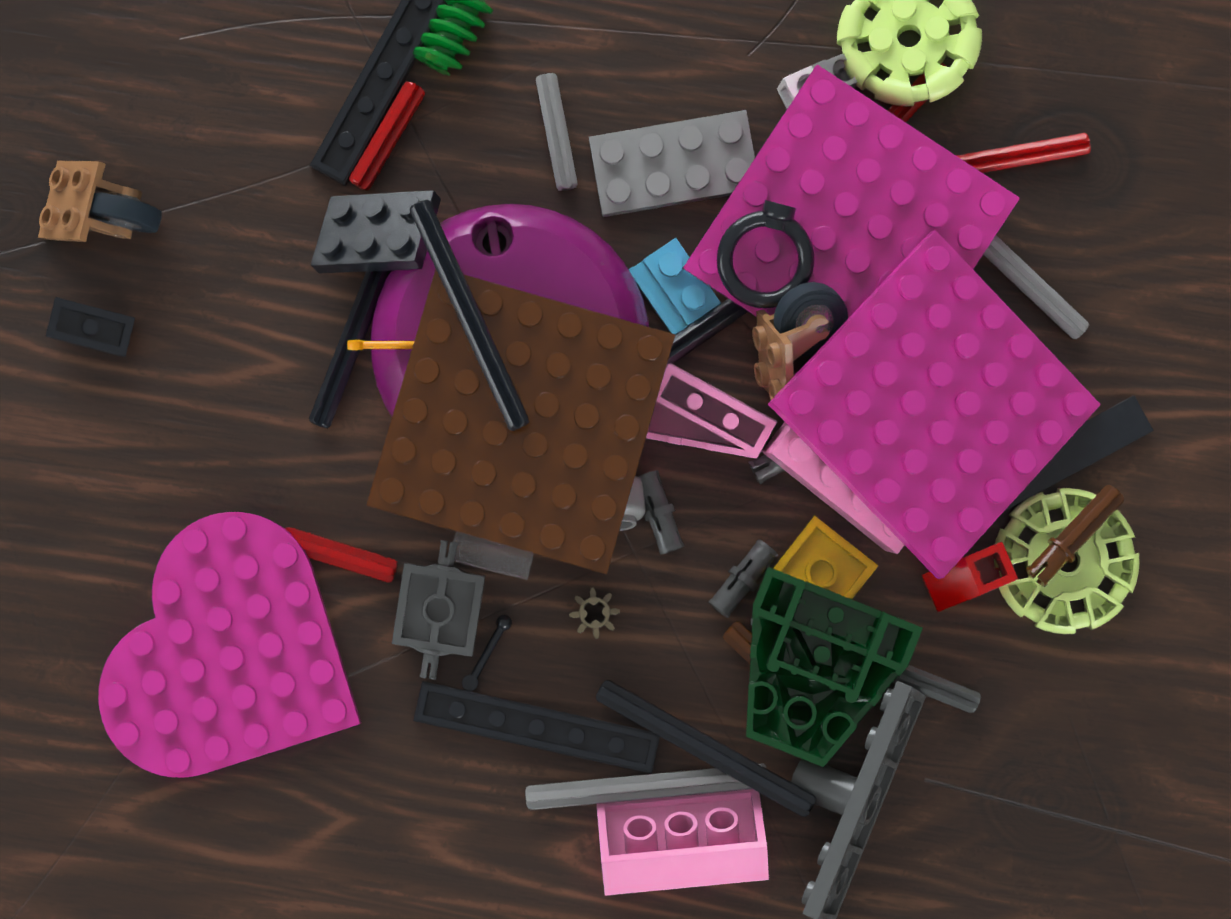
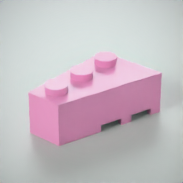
M670 363L664 373L646 438L757 459L777 421Z

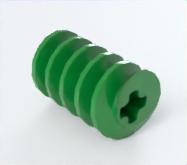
M444 0L448 5H438L436 14L440 19L430 20L428 27L433 33L422 34L420 40L425 47H415L413 51L414 57L431 69L446 76H451L447 71L449 67L461 70L463 65L455 58L456 54L466 56L470 54L463 41L476 42L478 39L470 30L471 26L484 28L485 23L478 16L479 12L487 14L493 12V9L483 0Z

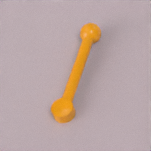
M348 340L347 349H412L414 341Z

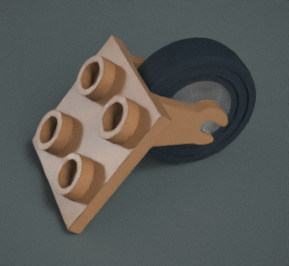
M57 161L56 167L49 178L50 191L47 203L39 218L40 230L38 238L86 242L88 231L92 230L122 239H131L133 230L146 233L157 232L162 218V211L154 206L140 202L141 191L102 180L105 163L99 161ZM95 190L105 193H95Z
M803 283L789 290L781 298L773 315L769 316L764 309L756 311L757 326L753 327L752 336L759 356V363L754 365V374L758 386L764 387L772 400L793 378V361L801 355L813 356L848 319L847 308L843 299L835 290L822 283Z

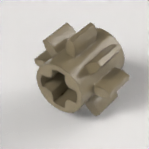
M591 588V598L584 601L581 597L575 596L576 602L581 607L579 611L570 613L569 617L581 619L582 624L577 630L579 634L588 627L593 629V635L595 639H598L600 635L599 628L606 626L609 630L614 631L615 627L609 622L610 615L619 614L620 609H609L607 603L611 600V593L600 599L596 597L595 589ZM598 603L603 604L602 614L605 620L602 623L594 620L591 624L587 623L585 619L588 614L584 610L585 606L590 604L595 607Z

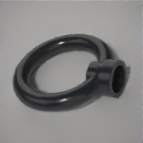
M765 200L762 211L752 212L740 217L730 225L722 236L717 251L718 273L727 291L740 302L755 308H775L789 290L810 281L814 269V250L807 232L794 220L796 208ZM759 227L783 231L792 239L798 253V266L793 278L784 287L772 292H759L748 288L740 281L733 266V254L738 241L747 232Z

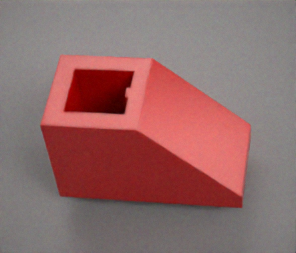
M1003 542L996 543L961 558L944 578L937 579L931 572L921 575L937 612L1018 580ZM994 559L998 565V568H995Z

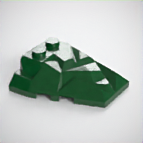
M767 567L752 609L746 737L824 767L857 728L856 725L872 706L879 702L883 697L882 694L897 676L900 677L908 667L923 627Z

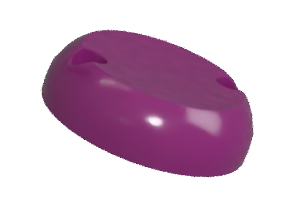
M501 204L467 210L440 223L464 275L649 327L643 297L634 277L623 260L601 237L573 218L553 210L532 205ZM498 235L506 241V247L502 252L500 251ZM488 239L490 242L491 254L484 249V244ZM428 250L422 269L392 270L388 275L378 297L372 321L371 341H415L436 269ZM371 349L376 385L391 417L393 416L412 349Z

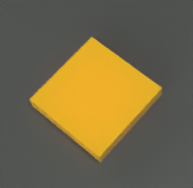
M814 516L773 569L853 599L878 565Z

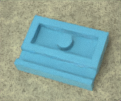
M674 238L643 259L642 262L629 269L638 288L668 332L675 335L721 304L711 287L683 269L690 257L677 238Z

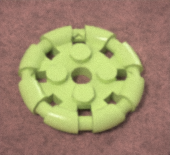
M854 0L851 6H845L837 30V44L842 47V52L847 59L844 60V70L850 79L855 77L857 80L856 86L861 90L866 88L875 94L874 98L887 104L914 106V102L929 99L931 103L947 96L964 82V74L968 69L974 68L981 50L982 29L977 28L976 19L979 17V14L972 0H944L939 8L929 3L930 0ZM869 7L878 12L873 21L864 16ZM960 24V33L949 35V26ZM913 30L921 36V39L915 46L905 47L899 43L898 37L904 31ZM869 42L871 51H858L857 44ZM946 55L955 60L950 67L940 65ZM880 68L890 74L884 81L875 76ZM924 74L926 84L910 85L909 76Z
M1057 488L1056 493L1047 495L1039 492L1014 508L1009 514L1011 519L1005 529L1000 528L995 544L1003 542L1012 565L1025 562L1027 568L1049 546L1048 540L1051 537L1056 539L1096 494L1075 488ZM1060 508L1064 520L1051 523L1049 510ZM1117 509L1075 553L1078 564L1072 572H1064L1060 569L1046 587L1036 582L1038 575L1034 579L1029 576L1028 578L1013 581L999 587L1003 598L1018 616L1023 617L1025 615L1036 622L1035 627L1044 631L1058 634H1075L1076 629L1089 627L1090 630L1102 626L1123 609V600L1128 592L1133 593L1137 583L1140 561L1139 553L1135 554L1132 538L1135 537L1132 528ZM1025 527L1036 532L1030 538L1028 544L1018 538ZM1116 542L1119 557L1109 559L1106 544ZM994 559L995 568H998V565ZM1104 576L1115 583L1108 595L1098 589ZM1038 592L1045 597L1051 598L1045 609L1033 602ZM1083 599L1084 611L1072 613L1070 601Z

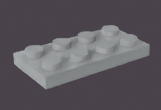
M746 110L589 137L602 217L730 196L755 159Z

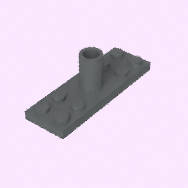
M897 681L894 689L888 688L884 694L880 706V711H883L884 714L879 726H873L867 736L864 748L868 750L858 778L831 766L825 765L822 767L804 759H801L796 767L791 783L813 794L816 797L815 805L842 816L832 842H826L819 854L817 864L821 866L816 881L811 880L804 891L802 904L806 906L802 914L813 919L837 918L926 698L924 694L912 686Z

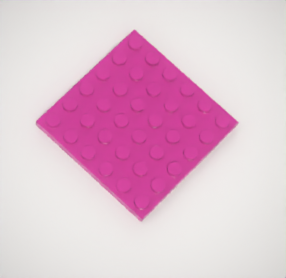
M817 64L683 269L757 317L756 311L763 310L764 308H755L740 302L727 291L720 279L717 269V251L720 240L730 225L737 219L752 212L762 211L765 200L796 208L794 220L805 229L813 245L815 260L809 282L822 283L835 290L843 299L849 318L913 249L934 230L974 269L1020 198ZM759 227L747 232L738 241L733 254V266L736 275L745 286L759 292H772L784 287L793 278L798 266V253L794 242L786 233L768 227ZM819 306L807 308L801 312L811 311L814 315L825 316L824 309ZM776 307L764 310L771 316L775 313Z
M936 230L930 232L768 403L787 425L937 579L944 578L1101 405Z

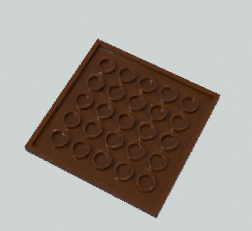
M435 269L366 505L607 574L675 334L464 275L529 418V423L526 426L511 431L504 420L439 274Z

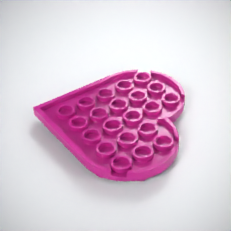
M224 512L209 515L190 524L173 538L161 555L154 574L152 601L156 618L137 626L119 641L104 665L99 684L98 700L102 722L116 748L140 768L167 777L184 778L202 775L361 724L309 557L294 536L284 527L262 516L245 512Z

